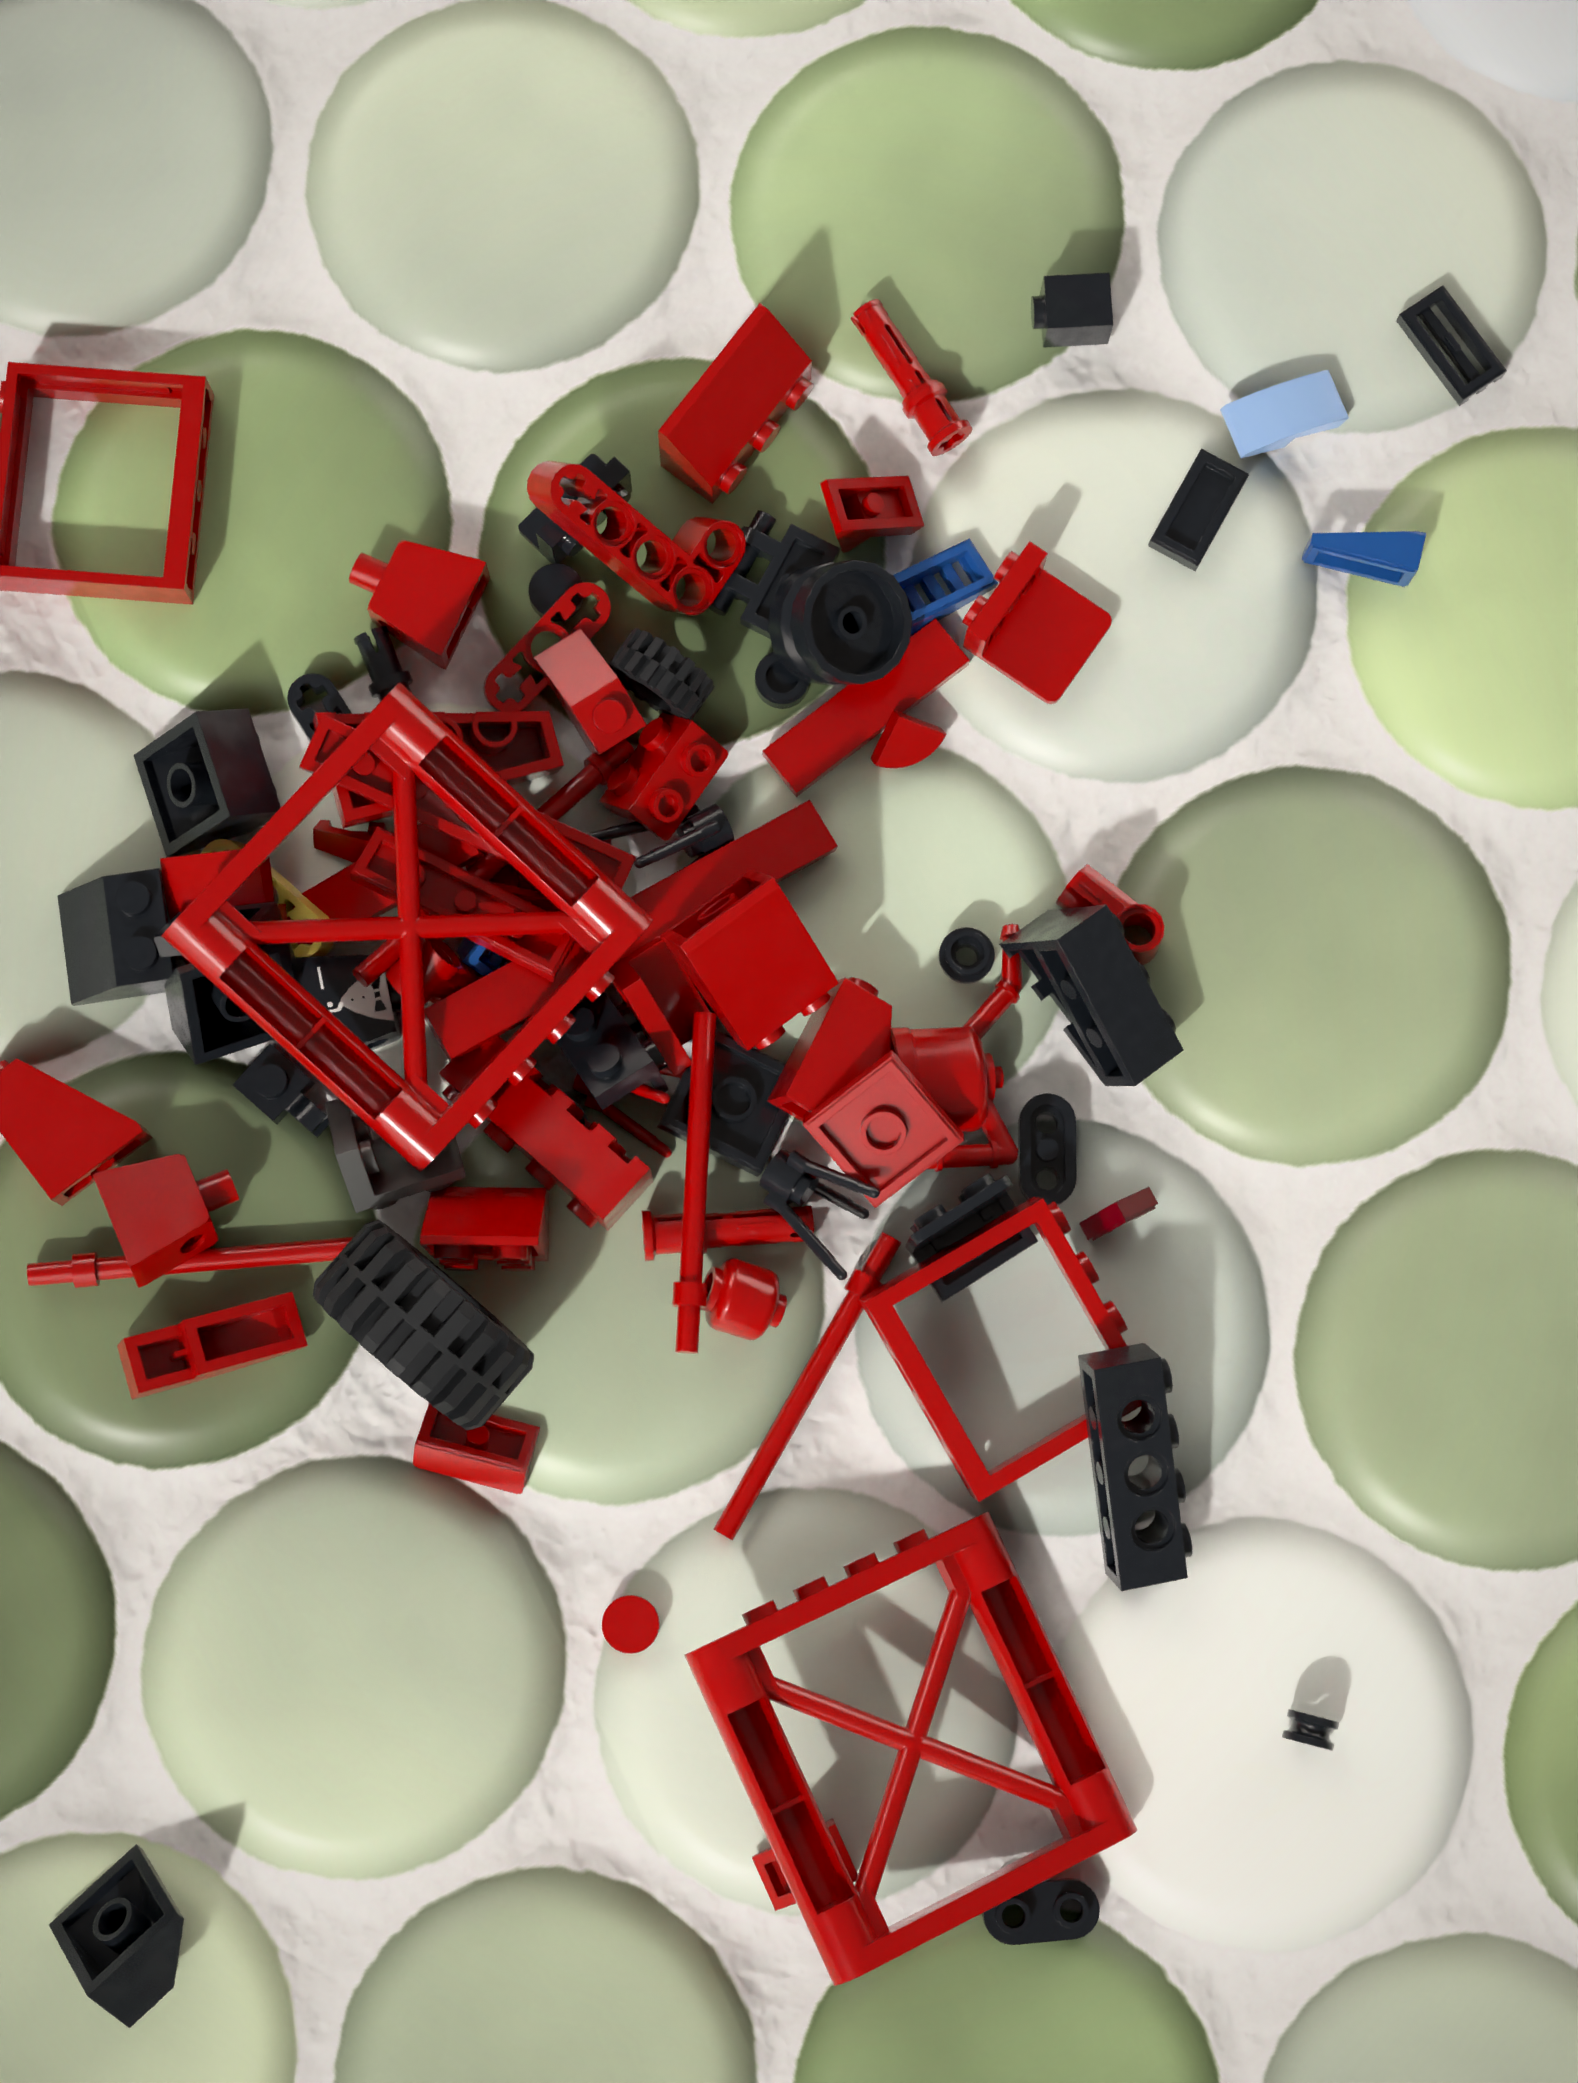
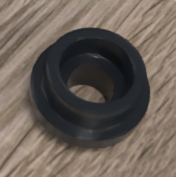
M969 927L959 928L949 933L942 941L939 949V963L943 972L950 979L963 984L975 983L983 979L990 972L995 959L994 947L990 939L980 930ZM964 947L971 948L976 953L977 961L970 966L960 964L956 959V952Z

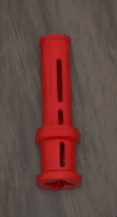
M879 299L871 300L859 307L853 313L854 316L851 317V321L861 335H863L874 355L900 391L904 399L902 410L908 419L916 420L929 440L927 448L931 455H942L961 444L971 434L973 428L968 420H960L946 398L948 390L944 384L938 380H932L928 373L925 372L917 360L918 358L888 316L889 314Z
M812 1206L791 1207L814 1233ZM773 1209L706 1213L704 1254H707V1249L804 1242L786 1220ZM641 1210L645 1261H654L655 1256L658 1254L681 1253L683 1213L653 1215L650 1210Z

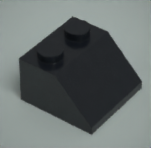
M248 708L196 711L133 755L166 858L180 856L204 848L214 840H228L249 833L270 820L281 808L277 791L272 782L260 745V739L256 733Z
M159 868L103 876L57 896L72 1006L165 993L164 984L175 968L181 967L180 956L160 957L153 938L170 921L162 873Z

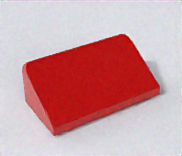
M429 1403L415 1442L413 1465L427 1471L514 1494H522L540 1427L492 1415L482 1427L465 1430Z

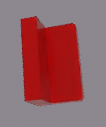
M657 936L614 964L608 971L615 976L612 983L639 1022L647 1039L651 1038L666 1061L667 1068L676 1076L691 1066V1060L682 1045L693 1038L694 1013L710 1011L685 970L662 938Z

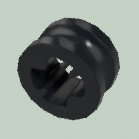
M1288 1709L1287 1716L1291 1719L1292 1723L1288 1730H1283L1282 1738L1333 1751L1334 1743L1330 1740V1733L1338 1729L1339 1722Z

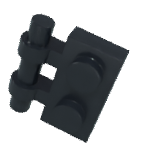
M757 510L749 527L743 526L741 528L746 540L745 553L742 560L708 608L719 615L725 616L733 600H741L747 603V606L740 617V624L770 639L768 631L770 605L781 583L798 569L818 563H835L840 554V548L793 524L789 526L784 538L779 542L769 537L776 519L764 511ZM763 557L771 562L757 585L746 579V576L756 558Z

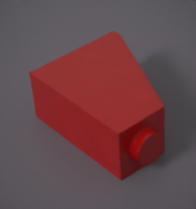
M855 977L843 978L838 980L839 984L828 991L831 996L830 1000L811 1014L767 1100L769 1103L803 1122L805 1116L890 1051L892 1005L878 998V990L864 980Z
M17 1058L11 1063H8L7 1060L0 1061V1133L48 1197L57 1204L63 1206L95 1182L93 1174L112 1169L153 1138L148 1130L137 1121Z

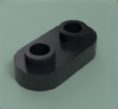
M1044 1093L1031 1098L1022 1108L1018 1118V1182L1020 1190L1027 1200L1035 1196L1044 1198L1047 1205L1052 1202L1060 1205L1068 1199L1076 1185V1117L1073 1108L1064 1098L1056 1094ZM1044 1114L1051 1116L1056 1122L1055 1131L1050 1134L1040 1132L1036 1127V1118ZM1042 1170L1051 1171L1056 1176V1186L1050 1190L1039 1187L1036 1181L1038 1172Z
M1074 1878L1045 1880L982 1913V1917L987 1930L996 1940L1008 1945L1073 1940L1084 1937L1097 1924L1100 1907L1097 1896L1084 1882ZM1068 1899L1078 1900L1081 1905V1913L1074 1920H1065L1060 1914L1062 1903ZM1012 1904L1022 1907L1024 1913L1022 1921L1015 1926L1006 1925L1002 1919L1003 1910Z

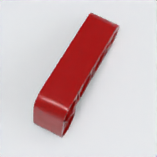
M545 461L538 464L528 477L527 492L529 499L540 511L654 606L662 610L685 615H698L704 612L713 603L745 553L746 540L743 531L737 524L728 520L707 517L691 518L681 526L675 537L671 540L595 474L580 464ZM565 491L569 496L579 498L577 500L562 498V496ZM604 509L607 515V525L605 530L599 534L596 526L597 518ZM714 532L716 538L715 547L709 555L707 540L709 535ZM644 543L647 550L646 559L639 567L637 552ZM684 577L685 591L678 600L676 586L678 581Z

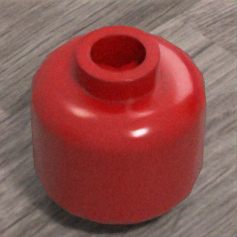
M736 1258L723 1262L719 1268L713 1266L708 1271L703 1283L708 1284L707 1306L701 1310L705 1311L706 1321L710 1327L743 1339L755 1340L761 1337L769 1326L775 1328L779 1326L785 1313L787 1296L780 1294L779 1278L776 1273L770 1269Z

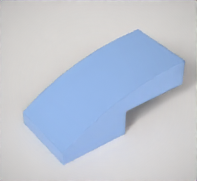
M1329 370L1312 373L1271 386L1228 403L1220 409L1240 458L1284 448L1295 438L1338 428L1349 419Z

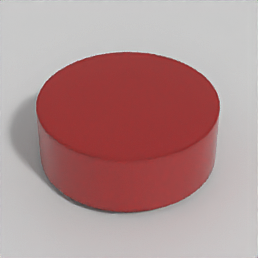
M622 1596L614 1600L603 1614V1635L610 1646L622 1653L632 1654L645 1650L655 1641L659 1632L660 1621L655 1607L648 1600L640 1596Z

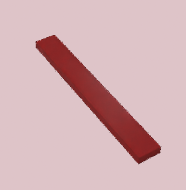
M810 799L631 896L630 898L654 920L617 962L663 934L749 869L772 876L779 883L835 852L838 845ZM575 941L553 982L514 962H510L425 1008V1020L450 1063L524 1023L584 959L588 952Z

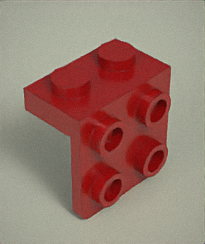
M1029 541L1020 555L1011 551L1001 563L993 579L999 582V585L989 599L979 595L962 621V623L968 626L963 648L1043 702L1055 704L1063 696L1110 629L1112 618L1107 611L1044 570L1048 553Z

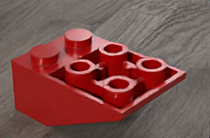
M447 1187L440 1191L431 1192L420 1234V1245L435 1260H439V1264L444 1265L445 1270L473 1271L478 1270V1261H497V1265H501V1270L534 1271L535 1261H548L550 1194L547 1188Z

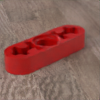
M583 582L567 589L487 674L483 685L485 699L492 708L497 711H521L548 685L544 676L536 684L530 674L518 687V690L523 695L518 702L512 698L501 702L496 697L500 690L499 685L495 682L497 677L501 674L507 679L511 678L522 668V666L513 662V658L518 653H521L525 663L531 669L542 673L532 658L531 643L534 637L541 632H551L558 636L560 640L569 635L563 627L552 623L551 618L558 612L563 622L566 621L576 609V606L571 601L574 595L577 594L583 599L590 594L593 595L598 601L593 607L598 617L595 621L587 617L583 618L571 630L576 631L581 628L589 640L607 622L611 611L609 597L601 587L593 583Z

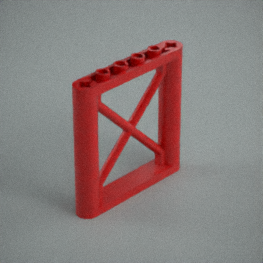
M398 683L162 934V937L415 1169L421 1172L467 1123L476 1129L484 1122L499 1104L492 1096L507 1080L515 1087L538 1062L531 1054L546 1038L552 1044H555L577 1020L570 1014V1011L584 996L593 1002L605 991L615 979V976L608 970L641 936L654 919L402 683ZM369 750L372 751L392 770L398 916L248 921L228 900ZM415 776L560 911L421 916ZM568 934L588 954L448 1104L428 1086L422 939ZM399 939L404 1079L257 944Z
M989 1511L931 1538H928L925 1529H922L893 1543L898 1554L879 1562L875 1552L845 1565L843 1568L848 1576L847 1578L830 1586L825 1576L793 1590L797 1599L796 1602L779 1610L774 1600L742 1614L746 1626L684 1655L834 1986L851 1981L1119 1843L1138 1831ZM936 1563L949 1594L906 1727L773 1676L761 1650V1645ZM969 1605L1052 1784L928 1736ZM770 1701L898 1750L855 1885L851 1880ZM920 1759L1050 1809L1062 1834V1838L889 1927L887 1926L875 1898Z

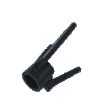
M694 804L681 822L683 825L677 828L678 838L636 858L634 861L635 867L643 868L683 849L691 858L696 855L699 856L690 863L692 864L734 841V834L727 817L716 804L700 810ZM635 821L593 831L589 835L603 841L649 830L641 823Z
M782 1149L772 1158L760 1179L759 1185L769 1192L763 1203L778 1212L837 1279L845 1280L847 1272L789 1204L795 1202L802 1206L814 1192L845 1211H849L861 1219H867L869 1211L866 1208L821 1183L819 1178L871 1198H877L880 1191L877 1187L864 1183L859 1179L811 1161L796 1150L790 1153L786 1149Z

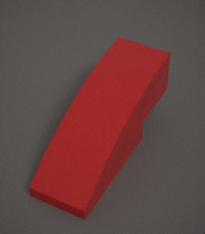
M291 1291L188 1318L176 1325L123 1338L117 1345L131 1399L134 1400L257 1364L305 1348L308 1344L294 1295Z

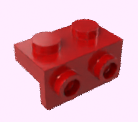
M662 712L658 718L652 720L643 729L639 737L640 744L628 761L617 767L611 774L607 782L608 789L599 802L613 814L637 821L657 838L667 841L674 834L727 759L728 751L693 720Z

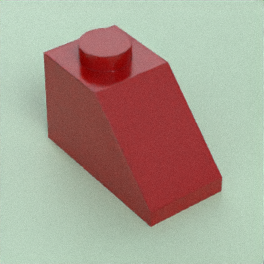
M581 628L532 657L591 753L600 755L647 726L617 675Z

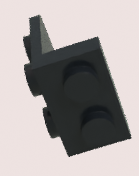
M988 1173L961 1191L962 1194L958 1197L961 1203L947 1212L943 1205L939 1204L914 1220V1225L910 1227L913 1234L909 1237L905 1247L916 1264L1015 1208L1014 1202L1008 1195L1009 1190L1013 1186L1008 1175L995 1181L992 1175ZM1027 1227L934 1281L930 1286L941 1303L1027 1250L1036 1244L1038 1240L1030 1227Z

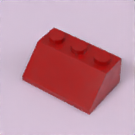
M758 304L658 430L661 467L712 504L723 491L729 495L737 488L748 469L744 466L745 462L756 449L763 453L771 445L781 428L777 424L779 419L788 408L796 411L805 402L814 386L810 382L812 360L769 309L762 304Z

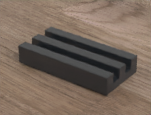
M1443 285L1400 313L1396 320L1459 406L1467 402L1475 393L1479 394L1485 390L1490 383H1495L1501 379L1507 371ZM1437 305L1486 372L1481 375L1478 373L1461 350V346L1452 334L1446 330L1431 310V307ZM1419 316V318L1422 320V322L1425 324V326L1428 328V330L1440 344L1442 349L1445 351V353L1448 355V357L1451 359V361L1454 363V365L1466 379L1468 384L1464 383L1462 378L1459 376V374L1456 372V370L1453 368V366L1450 364V362L1447 360V358L1444 356V354L1441 352V350L1438 348L1436 343L1433 341V339L1430 337V335L1427 333V331L1424 329V327L1421 325V323L1418 321L1416 317Z

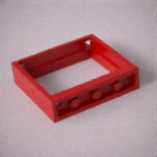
M8 362L6 381H1L0 413H2L0 429V591L193 605L214 393L206 376ZM34 397L180 408L163 577L15 566Z
M1035 1196L859 1298L861 1305L970 1496L978 1502L1087 1439L1085 1414L987 1471L893 1305L1030 1225L1035 1224L1105 1349L1127 1346L1121 1336V1333L1128 1330L1123 1317L1111 1300L1103 1304L1092 1285L1099 1281V1276L1094 1266L1083 1251L1075 1255L1065 1237V1234L1071 1231L1065 1215L1055 1202L1047 1205L1044 1198ZM1135 1400L1130 1402L1124 1408L1122 1417L1141 1407L1142 1401Z

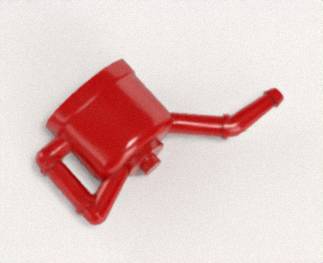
M1004 925L1001 930L1000 939L1005 941L1020 930L1019 925ZM1002 949L1001 980L996 983L995 990L963 1027L891 1028L890 1051L893 1050L962 1132L977 1131L982 1128L989 1141L988 1144L958 1145L928 1168L934 1169L935 1172L942 1171L943 1168L989 1166L990 1169H996L1000 1165H1011L1018 1158V1148L993 1103L996 1089L1003 1088V1069L1001 1066H994L992 1055L984 1053L981 1039L1011 1004H1016L1020 1000L1019 994L1023 986L1021 956L1018 953L1009 958Z

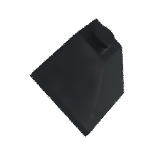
M289 943L262 944L260 948L294 978ZM191 963L175 968L164 984L172 1030L195 1065L274 1040Z
M136 1844L49 1924V1927L87 1997L128 2028H131L174 1988L184 1918L144 1850Z

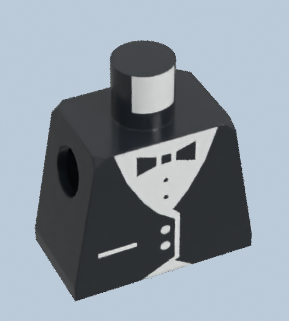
M370 954L296 957L295 962L292 964L294 979L372 1051L401 1039L397 1013L402 1012L401 995L388 981L386 972L368 987H364L352 973V970Z

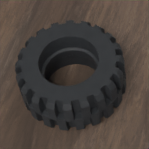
M380 1220L366 1223L314 1283L313 1297L330 1317L338 1322L349 1335L358 1341L364 1349L378 1359L396 1377L400 1378L420 1397H423L439 1412L445 1414L450 1420L462 1426L465 1430L482 1427L533 1368L534 1353L512 1331L423 1253Z

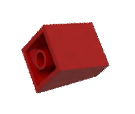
M749 869L660 935L735 1042L748 1051L754 1046L761 1050L773 1044L785 1033L786 1030L783 1025L800 1012L803 1016H807L820 1009L831 998L828 991L839 984L774 877Z

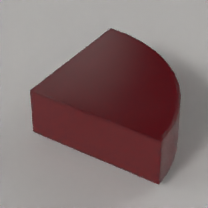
M1147 1187L1114 1202L1081 1221L1079 1225L1087 1240L1092 1239L1094 1241L1109 1234L1121 1225L1156 1209L1155 1206L1158 1202L1150 1187Z

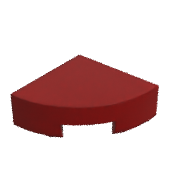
M893 710L870 759L876 766L883 768L911 766L931 755L939 747L947 734L941 727Z

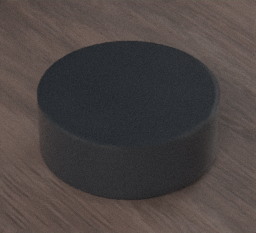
M558 563L548 564L537 570L529 583V599L534 611L542 617L567 589L575 584L582 583L578 573L571 567ZM577 594L571 599L576 609L568 619L572 618L583 604L584 599ZM558 612L551 618V621H562Z
M774 652L766 655L759 662L755 672V688L759 697L767 705L778 709L791 708L799 704L807 695L810 683H806L788 672Z

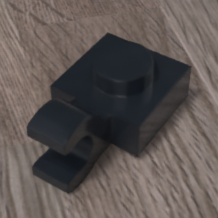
M271 1043L233 1083V1086L277 1125L289 1112L317 1138L329 1126L328 1116L304 1096L315 1083Z

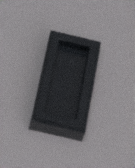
M1201 448L1151 537L1148 546L1196 572L1249 474Z

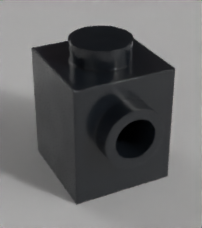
M1109 273L1043 277L1040 295L1031 297L1032 328L1042 329L1043 348L1108 344L1113 328Z

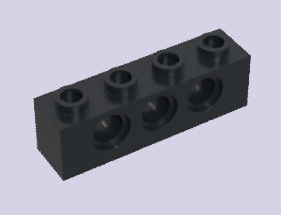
M1145 1343L1078 1355L1105 1574L1121 1591L1188 1578L1186 1558L1192 1556V1541L1189 1530L1185 1523H1181L1179 1503L1185 1502L1186 1490L1180 1470L1174 1467L1172 1449L1179 1446V1433L1174 1416L1171 1413L1168 1414L1166 1393H1171L1173 1388L1168 1362L1165 1358L1161 1359ZM1141 1400L1142 1406L1138 1415L1131 1420L1122 1421L1121 1417L1124 1408L1132 1401ZM1148 1455V1463L1145 1469L1137 1475L1128 1476L1131 1463L1140 1456ZM1155 1510L1152 1523L1144 1529L1135 1530L1138 1518L1147 1511Z

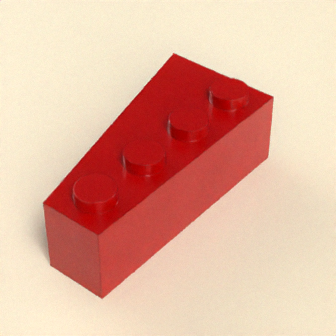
M549 711L433 712L510 785L556 774L564 766ZM315 712L313 723L316 730L322 714L356 728L370 712H364V714ZM336 785L332 790L343 829L394 816L393 810Z
M498 1036L450 1063L449 1061L438 1073L443 1082L448 1085L442 1092V1095L451 1102L506 1042ZM535 1067L515 1087L507 1080L492 1096L499 1104L485 1119L489 1124L483 1132L507 1154L514 1146L530 1160V1163L524 1169L544 1188H547L548 1191L557 1184L572 1198L566 1207L588 1228L591 1229L599 1222L609 1231L653 1183L651 1169L636 1155L632 1160L625 1155L627 1153L626 1150L617 1142V1139L599 1123H590L585 1119L584 1126L579 1122L585 1115L584 1112L555 1085L551 1084L549 1086L541 1079L543 1075Z

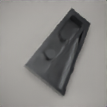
M1107 905L1047 910L999 945L1009 958L1017 953L1021 956L1039 980L1031 988L1041 1001L1050 995L1071 1024L1066 1026L1063 1031L1105 1086L1138 1085L1184 1051L1175 1034L1176 1026L1173 1019L1161 1008L1150 987V977L1147 970L1135 959L1124 938L1125 931L1121 921L1109 910Z

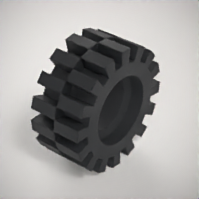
M638 628L630 632L608 663L623 687L634 692V696L639 700L646 701L657 712L660 710L663 713L689 720L694 718L715 687L712 679L706 677L708 674L703 669L695 667L696 663L689 657L685 658L674 646L669 647L663 639L657 636L654 638L649 632L641 631Z

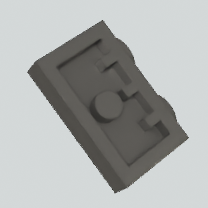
M339 1098L325 1102L335 1156L356 1213L370 1208L375 1210L384 1209L394 1205L401 1198L423 1191L436 1192L446 1189L454 1181L463 1179L466 1176L456 1136L425 1169L419 1172L382 1137L373 1139L369 1126L359 1116L353 1115L352 1110Z

